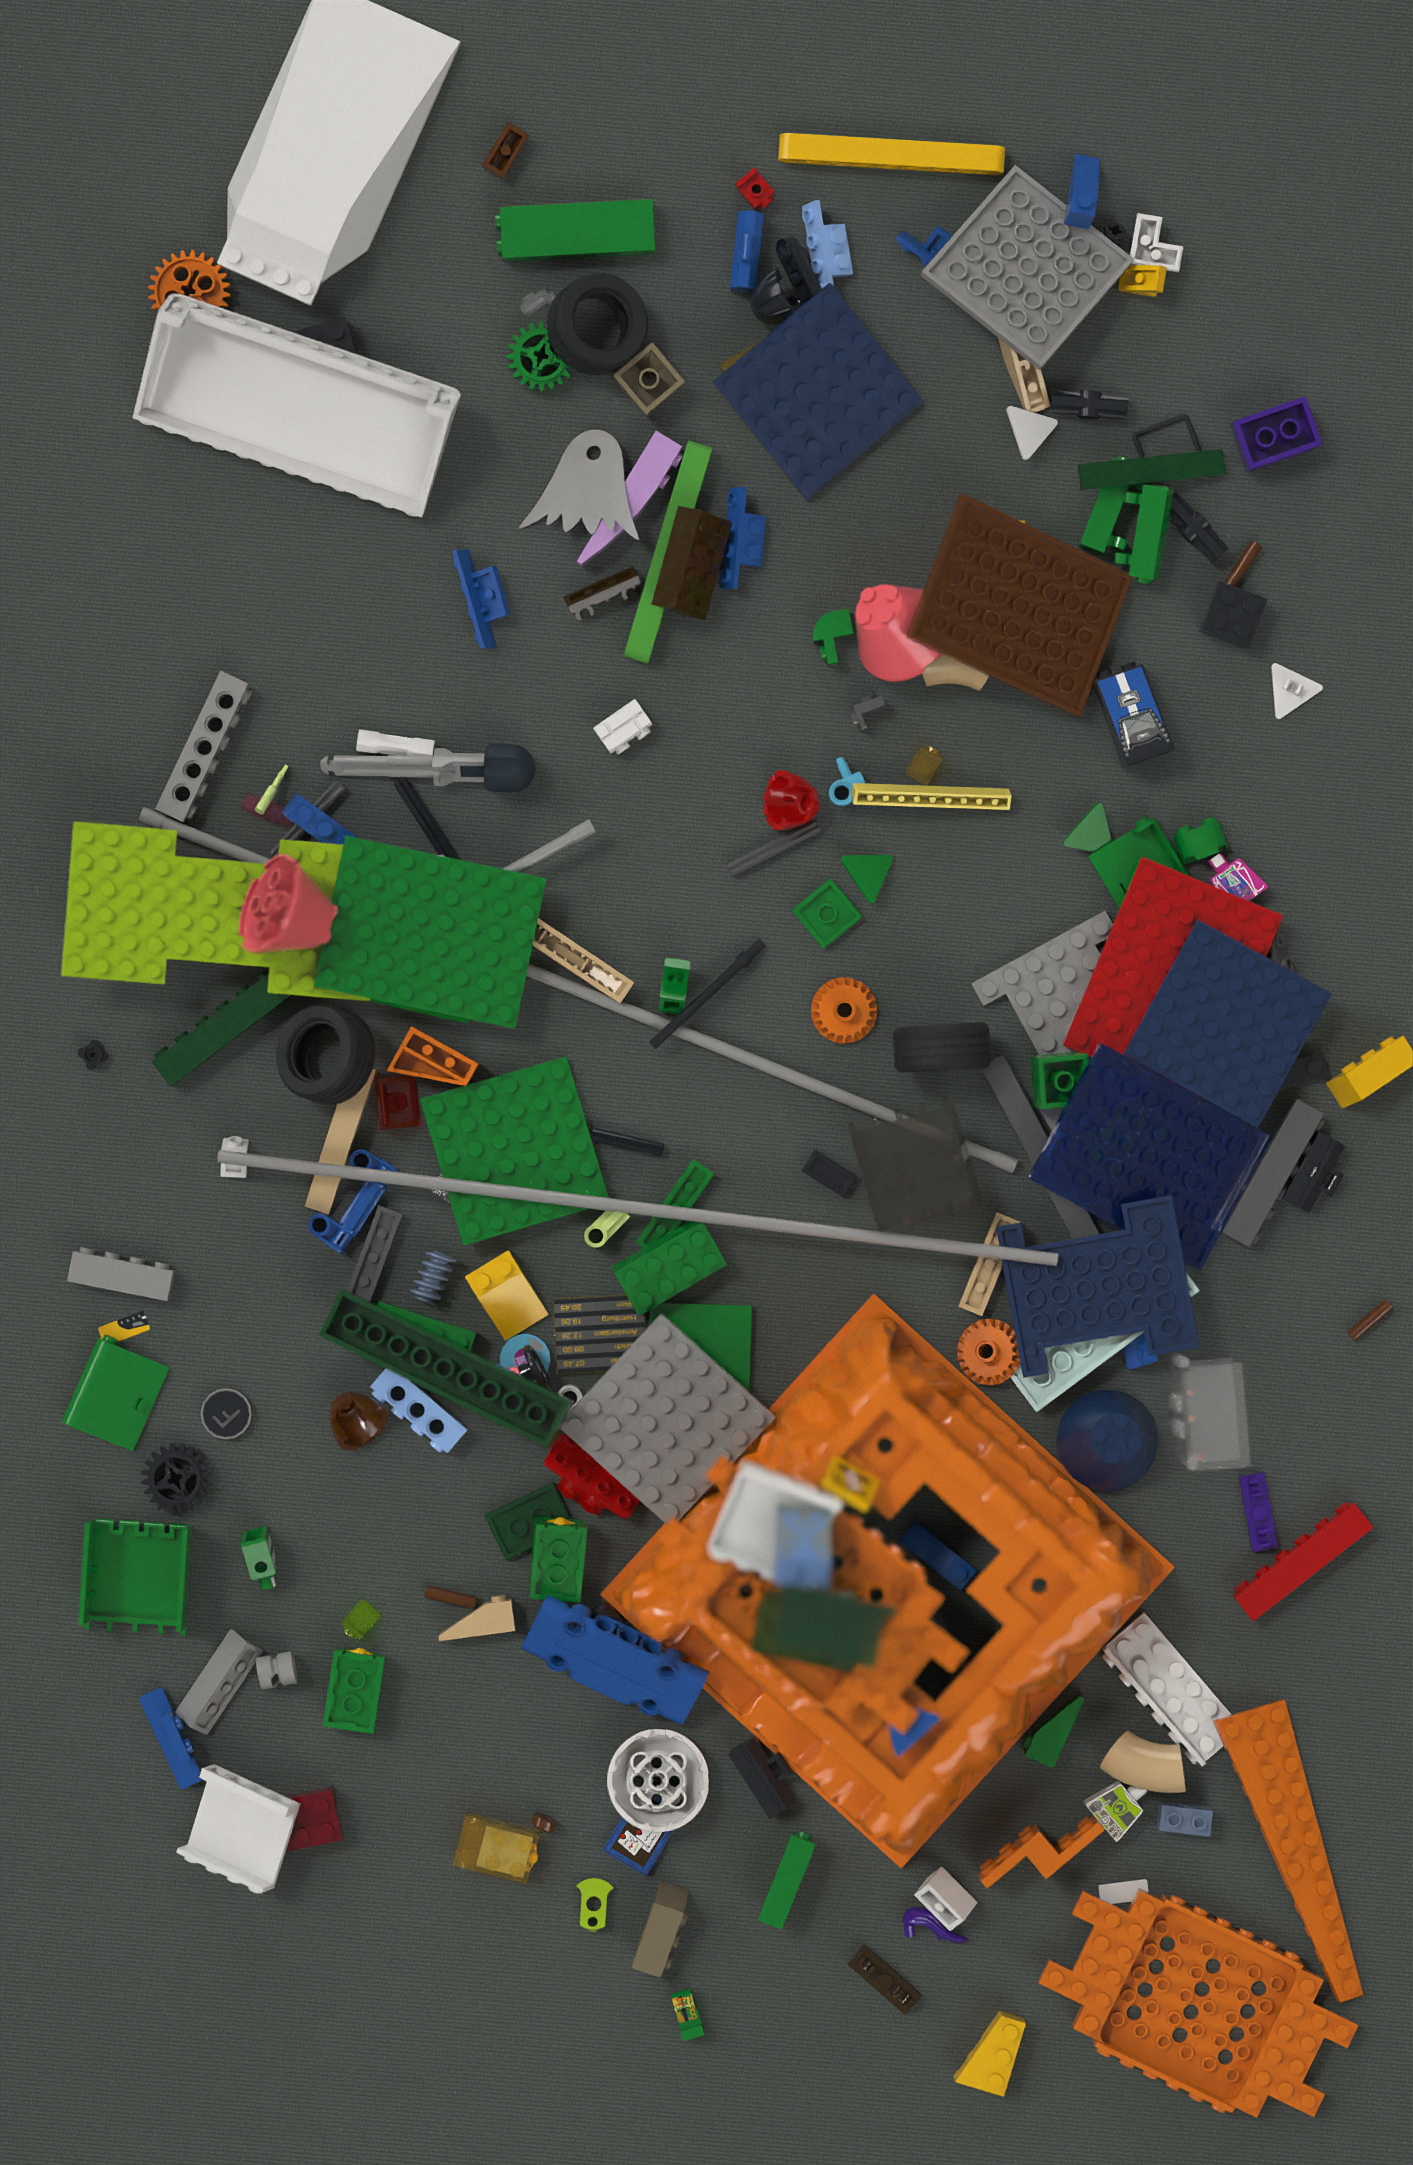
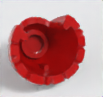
M786 770L776 771L775 775H772L767 783L768 787H766L767 791L764 793L763 799L765 802L763 804L764 816L767 817L768 825L774 830H787L814 819L821 807L817 790L808 781L793 772Z

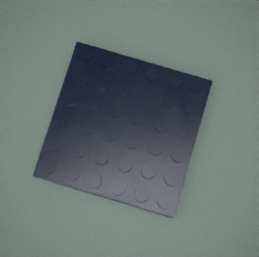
M831 283L825 285L712 382L806 500L923 402Z
M1196 920L1123 1054L1258 1128L1332 993L1200 920Z

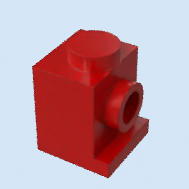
M755 167L735 183V189L754 211L759 207L763 210L773 202L774 190L758 173ZM759 186L761 192L754 194L751 190L752 187Z

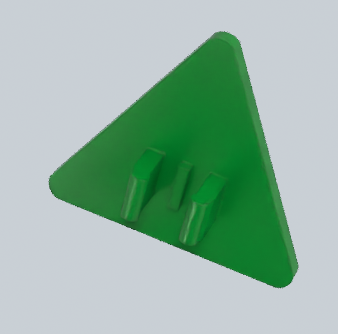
M1097 802L1064 838L1062 844L1066 847L1096 852L1111 843L1103 805Z
M843 855L840 858L841 863L868 903H874L893 861V856Z

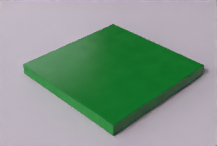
M661 1303L650 1309V1325L663 1313L749 1391L752 1305Z

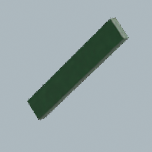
M1223 449L1078 464L1080 490L1225 475Z

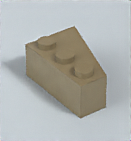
M660 1880L654 1903H652L647 1923L643 1929L634 1956L633 1969L660 1978L663 1969L669 1970L673 1955L669 1954L671 1947L677 1948L681 1936L680 1933H677L679 1926L684 1927L689 1913L685 1911L689 1893L688 1889Z

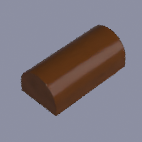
M507 122L481 167L493 176L504 179L529 135L510 122Z

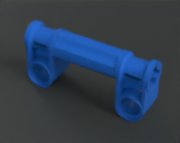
M366 1149L355 1150L350 1157V1165L353 1167H358L354 1162L355 1156L363 1153L369 1159L368 1165L363 1168L399 1171L397 1167ZM365 1181L339 1222L325 1213H316L308 1222L309 1231L324 1241L329 1247L344 1255L346 1253L345 1248L352 1237L357 1236L387 1190V1183ZM314 1219H325L327 1228L324 1231L315 1230L313 1227ZM344 1233L345 1236L343 1237V1239L341 1240V1242L338 1243V1240L340 1239V1237H341L342 1234Z

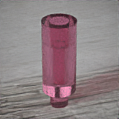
M249 792L247 793L241 806L242 810L277 825L280 822L290 824L291 820L282 814L285 808L271 802L263 815L257 813L255 808L261 797Z

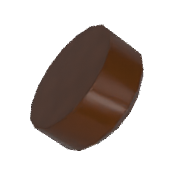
M535 1812L531 1820L534 1827L546 1833L554 1832L558 1824L555 1819L540 1812Z

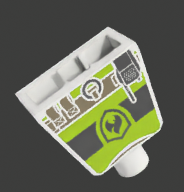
M1116 1781L1083 1802L1117 1842L1142 1814L1143 1809L1136 1801L1148 1791L1134 1786L1126 1789L1120 1781Z

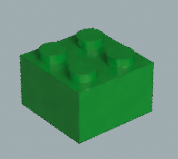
M1075 1051L1030 1056L1034 1107L1051 1109L1091 1104L1087 1053Z

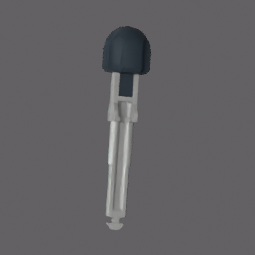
M489 744L486 746L485 754L452 753L445 748H435L434 756L334 755L333 760H329V757L326 756L320 762L321 770L329 775V771H333L335 775L434 778V786H445L452 782H484L485 789L488 791L505 793L518 792L525 789L532 782L536 770L531 753L522 746L512 744Z

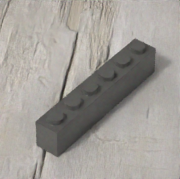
M1299 1099L1293 1100L1221 1228V1233L1246 1247H1249L1251 1243L1254 1245L1257 1243L1262 1234V1231L1259 1230L1262 1223L1270 1220L1275 1210L1271 1207L1276 1199L1281 1200L1287 1189L1284 1186L1288 1177H1294L1300 1166L1297 1164L1299 1157L1307 1154L1312 1145L1309 1142L1312 1134H1317L1324 1124V1120L1321 1119L1324 1115L1322 1112Z

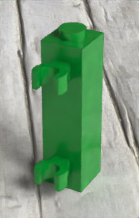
M1118 456L1117 459L1112 458L1111 461H1113V460H1122V459H1127V458ZM1149 483L1100 488L1079 547L1103 555L1106 546L1123 552L1128 540L1111 535L1125 499V493L1128 491V488L1142 493L1143 485Z
M1144 484L1142 493L1133 491L1125 493L1124 502L1140 504L1132 554L1116 552L1114 562L1130 565L1129 576L1136 577V582L1151 584V580L1160 578L1174 492L1172 487Z
M798 1830V1833L791 1832L758 1913V1921L782 1930L816 1846V1841L812 1839L813 1835L802 1830Z

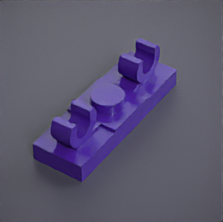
M1260 1472L1238 1476L1252 1552L1278 1548L1265 1473Z

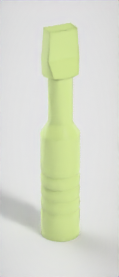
M287 765L283 767L273 784L265 791L255 808L257 813L261 815L265 813L288 770Z

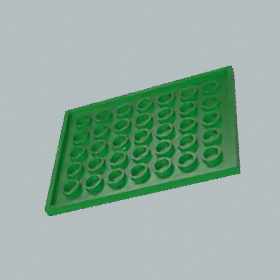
M345 836L332 897V904L337 906V914L333 918L329 929L331 931L330 939L326 944H322L314 987L515 1029L547 878Z

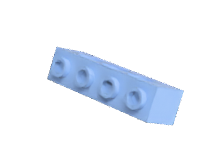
M385 1369L370 1386L374 1390L371 1394L381 1403H384L386 1400L393 1406L391 1411L401 1420L406 1417L412 1423L410 1427L420 1436L423 1434L427 1435L431 1439L429 1444L440 1453L443 1450L448 1453L468 1430L462 1422L419 1385L388 1369ZM401 1386L405 1390L404 1399H394L391 1394L392 1388ZM421 1403L425 1408L424 1414L419 1417L414 1416L411 1412L412 1404ZM439 1419L443 1422L444 1430L441 1433H435L431 1430L430 1423L432 1420Z

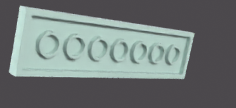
M1187 1273L1190 1293L1192 1297L1196 1293H1198L1200 1289L1197 1287V1285L1194 1283V1281ZM1144 1331L1045 1348L1049 1374L1023 1378L1020 1363L1011 1379L1034 1410L1038 1412L1143 1334Z

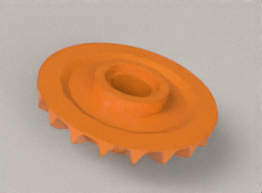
M840 977L826 982L818 989L812 1001L811 1016L816 1029L828 1040L836 1043H852L862 1039L872 1029L877 1017V1004L871 990L864 983L853 978ZM847 1003L850 1005L852 1010L850 1016L843 1018L838 1015L837 1008L839 1004Z
M981 1319L965 1329L959 1338L956 1350L960 1369L968 1378L976 1383L983 1385L1000 1384L1008 1380L1020 1365L1015 1331L1005 1322L996 1319ZM986 1345H991L993 1354L990 1358L986 1359L982 1353L983 1348Z

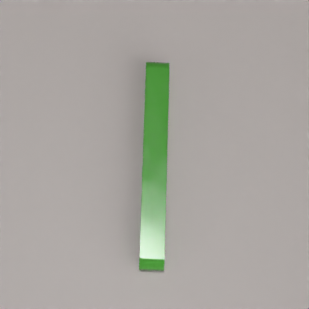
M688 440L625 649L624 657L646 664L649 663L665 609L651 605L677 508L678 506L695 509L713 447Z

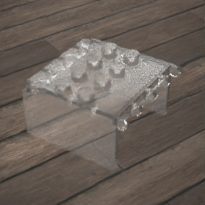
M1172 1352L1170 1354L1173 1394H1169L1168 1398L1169 1407L1174 1411L1175 1419H1171V1432L1177 1439L1179 1461L1190 1470H1196L1197 1467L1198 1470L1250 1466L1242 1362L1232 1363L1231 1357L1190 1361L1187 1357L1177 1352Z

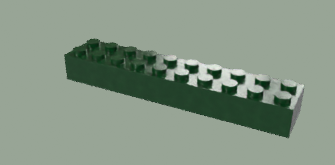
M340 1289L318 1335L546 1448H552L574 1402L346 1289Z

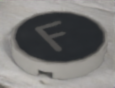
M229 1388L218 1389L208 1395L203 1402L201 1409L202 1423L206 1430L215 1437L222 1439L235 1438L242 1434L251 1422V1404L246 1396L238 1390Z

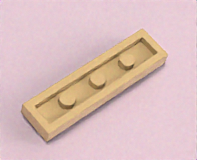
M996 1212L983 1244L999 1246L996 1227L1020 1223V1221ZM978 1256L958 1307L980 1316L983 1315L1002 1269V1259Z

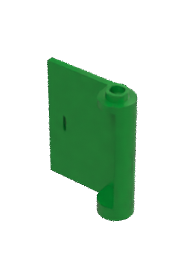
M1148 815L1135 822V829L1088 856L1118 909H1120L1125 897V891L1127 892L1141 857L1189 876L1155 817L1149 819Z
M105 1334L103 1338H97L61 1422L133 1451L170 1367L122 1348L118 1345V1339Z

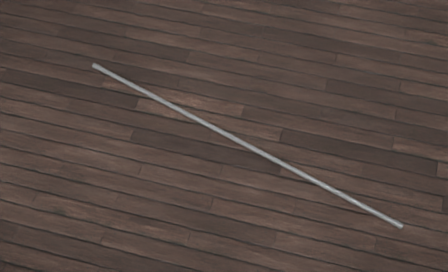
M143 807L138 821L157 829L177 830V835L242 862L266 864L270 860L257 853L167 818L165 815ZM528 964L527 977L659 1030H662L671 1022V1020L626 1002L618 1003L604 993ZM683 1025L672 1034L989 1162L991 1165L1013 1173L1018 1159L999 1151L990 1150Z

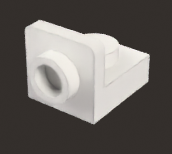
M238 1136L224 1138L221 1150L247 1153L249 1140ZM221 1163V1177L246 1178L247 1166Z

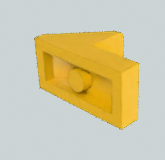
M1130 265L1120 277L1118 291L1156 297L1157 293H1163L1167 267L1161 265Z

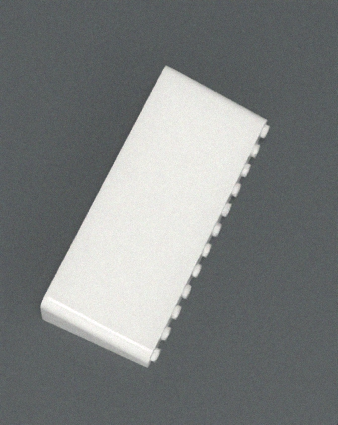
M171 294L158 311L133 419L139 420L144 425L157 426L171 434L177 433L186 436L194 442L212 445L217 450H227L241 458L259 461L264 466L282 469L290 475L308 478L313 483H323L337 491L355 494L360 499L378 502L386 508H396L404 511L407 515L422 517L426 510L456 412L460 392L453 387L181 294Z

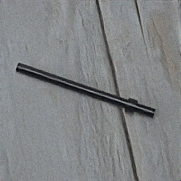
M758 939L746 952L742 951L736 956V961L649 1041L650 1045L657 1049L742 968L746 969L753 962L752 959L766 945Z

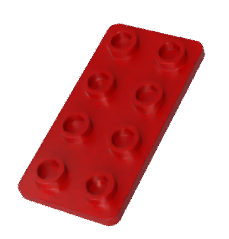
M564 1431L543 1461L546 1468L562 1478L556 1489L561 1491L564 1497L573 1499L582 1505V1508L588 1513L599 1516L606 1507L622 1519H628L640 1501Z

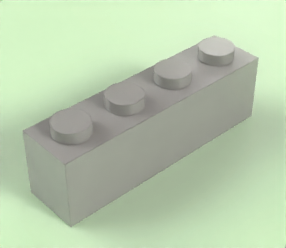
M80 1247V1251L76 1250L72 1253L67 1281L169 1301L176 1270L170 1269V1264L155 1262V1266L145 1264V1259L130 1257V1261L120 1259V1254L105 1252V1256L95 1254V1249Z

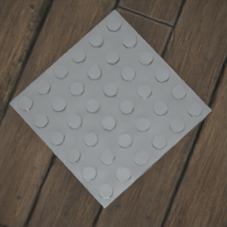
M1015 165L923 269L920 276L1033 366L1041 370L1129 268L1134 259L1092 225H1090L1089 229L1064 225L1067 205Z
M661 1313L569 1411L561 1429L667 1524L671 1517L679 1521L710 1488L713 1482L705 1475L718 1458L722 1455L733 1463L773 1421L775 1415L670 1319Z

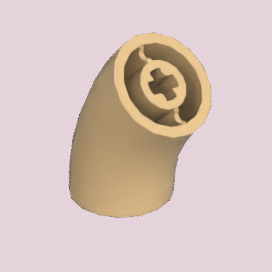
M941 655L938 660L934 659L924 668L926 671L922 673L927 687L938 684H958L978 691L981 690L989 677L944 655Z
M1126 1731L1112 1746L1100 1765V1769L1111 1777L1139 1789L1163 1793L1186 1792L1180 1744L1165 1745L1153 1743L1136 1736L1130 1731Z

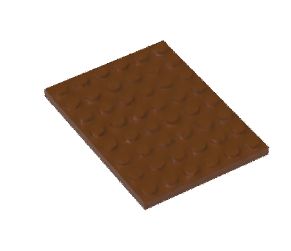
M959 494L906 638L1074 717H1081L1133 576H1129L1128 573L965 494Z

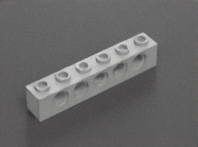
M220 670L155 808L156 810L186 823L187 819L192 820L197 810V806L194 804L198 796L203 797L208 787V783L205 782L208 774H213L218 766L219 760L216 759L220 750L224 751L230 740L227 734L231 727L235 728L241 717L238 711L242 704H247L252 691L249 690L250 685ZM226 695L232 696L234 700L232 707L229 709H223L220 705L221 699ZM215 718L221 719L223 723L222 729L218 732H212L209 727L210 722ZM204 741H208L212 745V750L207 755L199 753V745ZM193 764H197L201 768V773L196 778H190L188 775V769ZM183 787L188 788L190 791L189 798L186 801H179L177 798L178 790Z

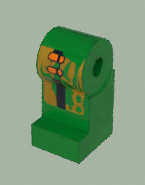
M691 1988L671 1993L682 2041L705 2035Z

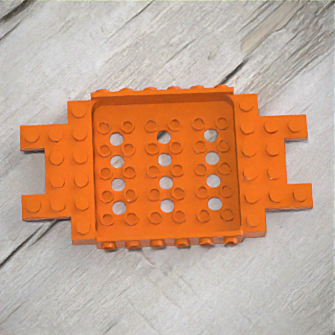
M721 1455L705 1476L725 1491V1493L692 1533L675 1518L671 1517L656 1536L660 1542L696 1569L680 1590L700 1606L697 1609L701 1615L699 1620L710 1629L715 1626L722 1631L719 1636L730 1645L735 1642L743 1649L740 1652L750 1661L756 1658L763 1664L761 1669L773 1678L777 1675L783 1680L781 1685L790 1693L794 1694L796 1691L804 1697L802 1702L813 1711L816 1708L822 1711L826 1706L846 1722L860 1703L863 1702L904 1734L919 1715V1712L899 1697L931 1656L953 1672L968 1653L964 1647L928 1620L929 1616L944 1598L925 1583L927 1579L923 1575L925 1570L914 1561L909 1564L902 1558L905 1554L893 1544L889 1548L882 1542L884 1537L873 1528L868 1531L861 1525L864 1522L853 1512L848 1515L842 1509H840L839 1513L836 1512L831 1524V1555H840L843 1558V1565L839 1569H830L829 1588L817 1590L814 1587H808L806 1590L800 1587L799 1590H795L786 1585L773 1584L772 1580L757 1577L754 1569L750 1571L740 1569L736 1566V1562L726 1559V1562L713 1558L711 1556L712 1553L708 1551L707 1545L739 1471V1468ZM779 1466L776 1468L775 1472L793 1478ZM803 1478L800 1480L808 1485L823 1489L811 1479L808 1482ZM744 1583L750 1584L753 1587L752 1596L749 1598L740 1597L738 1594L740 1585ZM873 1587H880L884 1591V1597L879 1602H874L869 1598V1592ZM801 1595L809 1597L811 1601L810 1607L807 1610H799L795 1605L796 1599ZM862 1607L867 1610L868 1617L864 1622H856L853 1619V1611L856 1608ZM784 1616H790L794 1620V1627L789 1631H784L779 1627V1621ZM841 1628H847L851 1631V1639L846 1643H841L836 1638L837 1631ZM826 1648L832 1649L835 1652L834 1661L831 1663L822 1662L820 1659L822 1650Z
M1138 1888L1128 1910L1125 1911L1082 1890L1071 1913L1093 1924V1927L1074 1967L1071 1970L1049 1959L1038 1980L1039 1984L1082 2004L1072 2023L1073 2029L1093 2038L1092 2041L1094 2046L1097 2047L1096 2051L1108 2058L1114 2055L1120 2058L1119 2062L1122 2065L1131 2069L1136 2066L1143 2070L1142 2074L1153 2080L1159 2077L1165 2080V2085L1173 2090L1179 2091L1180 2088L1189 2092L1188 2096L1198 2102H1202L1204 2099L1212 2103L1211 2107L1225 2114L1226 2110L1233 2113L1234 2109L1237 2108L1257 2118L1269 2095L1312 2117L1315 2116L1325 2093L1303 2081L1325 2037L1348 2048L1359 2026L1357 2023L1314 2003L1315 1997L1324 1981L1321 1976L1305 1969L1303 1963L1299 1960L1300 1956L1288 1950L1284 1953L1276 1949V1944L1266 1939L1262 1942L1254 1938L1253 1933L1243 1928L1239 1931L1231 1927L1232 1923L1218 1917L1214 1919L1208 1916V1911L1198 1906L1192 1908L1185 1904V1900L1173 1894L1171 1897L1163 1894L1160 1898ZM1162 1938H1173L1175 1942L1173 1949L1170 1951L1161 1949L1160 1941ZM1156 1959L1162 1961L1164 1965L1163 1970L1158 1974H1154L1149 1970L1150 1962ZM1216 1959L1220 1962V1969L1216 1973H1210L1206 1970L1208 1960ZM1262 1981L1265 1983L1266 1990L1262 1995L1252 1993L1251 1987L1254 1982ZM1144 1982L1152 1986V1993L1146 1997L1138 1993V1986ZM1199 1982H1206L1209 1985V1992L1204 1996H1199L1195 1993V1986ZM1251 2004L1254 2006L1255 2013L1251 2018L1241 2016L1240 2009L1243 2005ZM1132 2005H1136L1141 2009V2015L1137 2019H1130L1127 2016V2009ZM1187 2005H1195L1198 2008V2014L1195 2018L1188 2019L1184 2016L1183 2011ZM1179 2027L1187 2031L1186 2039L1181 2042L1175 2041L1172 2037L1173 2031ZM1234 2027L1243 2029L1244 2035L1239 2041H1233L1229 2037V2032ZM1222 2050H1229L1233 2055L1231 2062L1228 2064H1222L1218 2060V2055Z

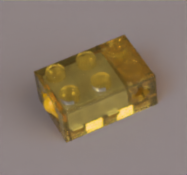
M466 1812L453 1866L527 1884L530 1870L538 1860L537 1843L540 1830Z

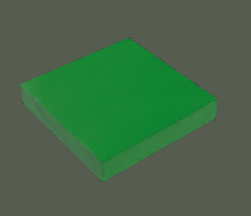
M831 878L791 910L823 950L863 917Z

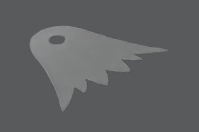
M589 430L574 438L566 448L541 498L522 522L519 529L531 525L547 514L546 524L549 525L562 514L565 532L572 529L582 517L588 532L594 534L603 518L606 526L611 531L614 530L615 521H617L629 535L639 540L629 509L624 480L623 457L617 440L611 434L602 430ZM591 446H598L601 450V455L596 460H590L587 457V450Z

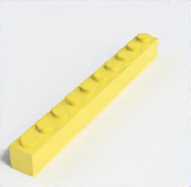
M853 783L851 794L854 805L1010 810L1012 797L1010 790L1004 788Z

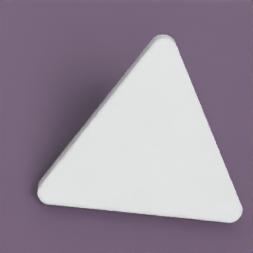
M1009 406L1006 409L1021 456L1024 460H1027L1057 426L1058 422L1056 419L1017 407Z
M1277 663L1271 666L1275 717L1277 719H1281L1323 689L1321 684Z

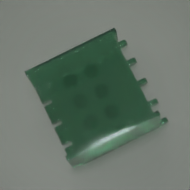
M783 1585L766 1589L762 1592L764 1599H760L750 1651L852 1672L853 1665L875 1669L884 1620L888 1617H894L897 1610L893 1606L855 1599V1594L851 1592L839 1591V1593H828L829 1588L817 1585L807 1588Z

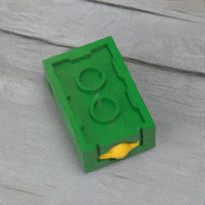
M535 1517L528 1588L530 1599L545 1600L548 1594L561 1601L581 1602L587 1538L586 1520L565 1519L563 1517Z
M335 1648L323 1721L324 1727L374 1733L387 1654L368 1652L364 1648Z

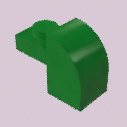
M849 608L825 614L814 627L812 642H823V646H819L821 661H826L827 666L838 664L834 639L853 636Z
M665 958L658 1012L679 1014L684 1009L691 961L679 958Z

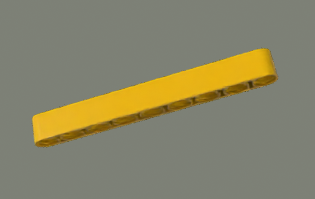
M782 133L779 135L778 161L799 164L1002 175L1004 174L1005 147Z

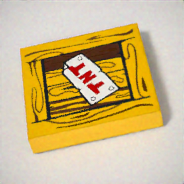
M834 1455L820 1486L866 1512L871 1504L879 1480Z

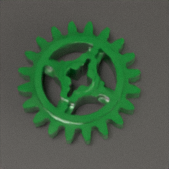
M539 322L537 329H535L532 323H529L530 331L527 332L521 327L520 332L522 336H512L516 345L508 344V349L514 352L513 354L506 355V359L514 361L508 365V369H516L517 371L513 374V379L522 377L520 386L523 387L529 382L530 391H533L536 385L539 386L541 393L544 392L545 385H548L549 389L554 391L553 383L557 382L562 387L563 381L561 377L570 379L571 376L566 370L573 369L551 352V342L543 322ZM543 337L537 346L525 347L532 339ZM545 347V355L548 359H543L538 367V359L535 355H540ZM521 356L527 357L533 363L531 374L523 367ZM558 367L554 373L540 377L546 368Z

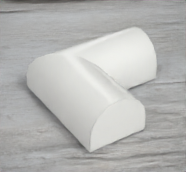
M1137 213L1130 253L1134 261L1131 265H1161L1167 267L1166 271L1179 273L1183 246L1158 242L1163 217Z

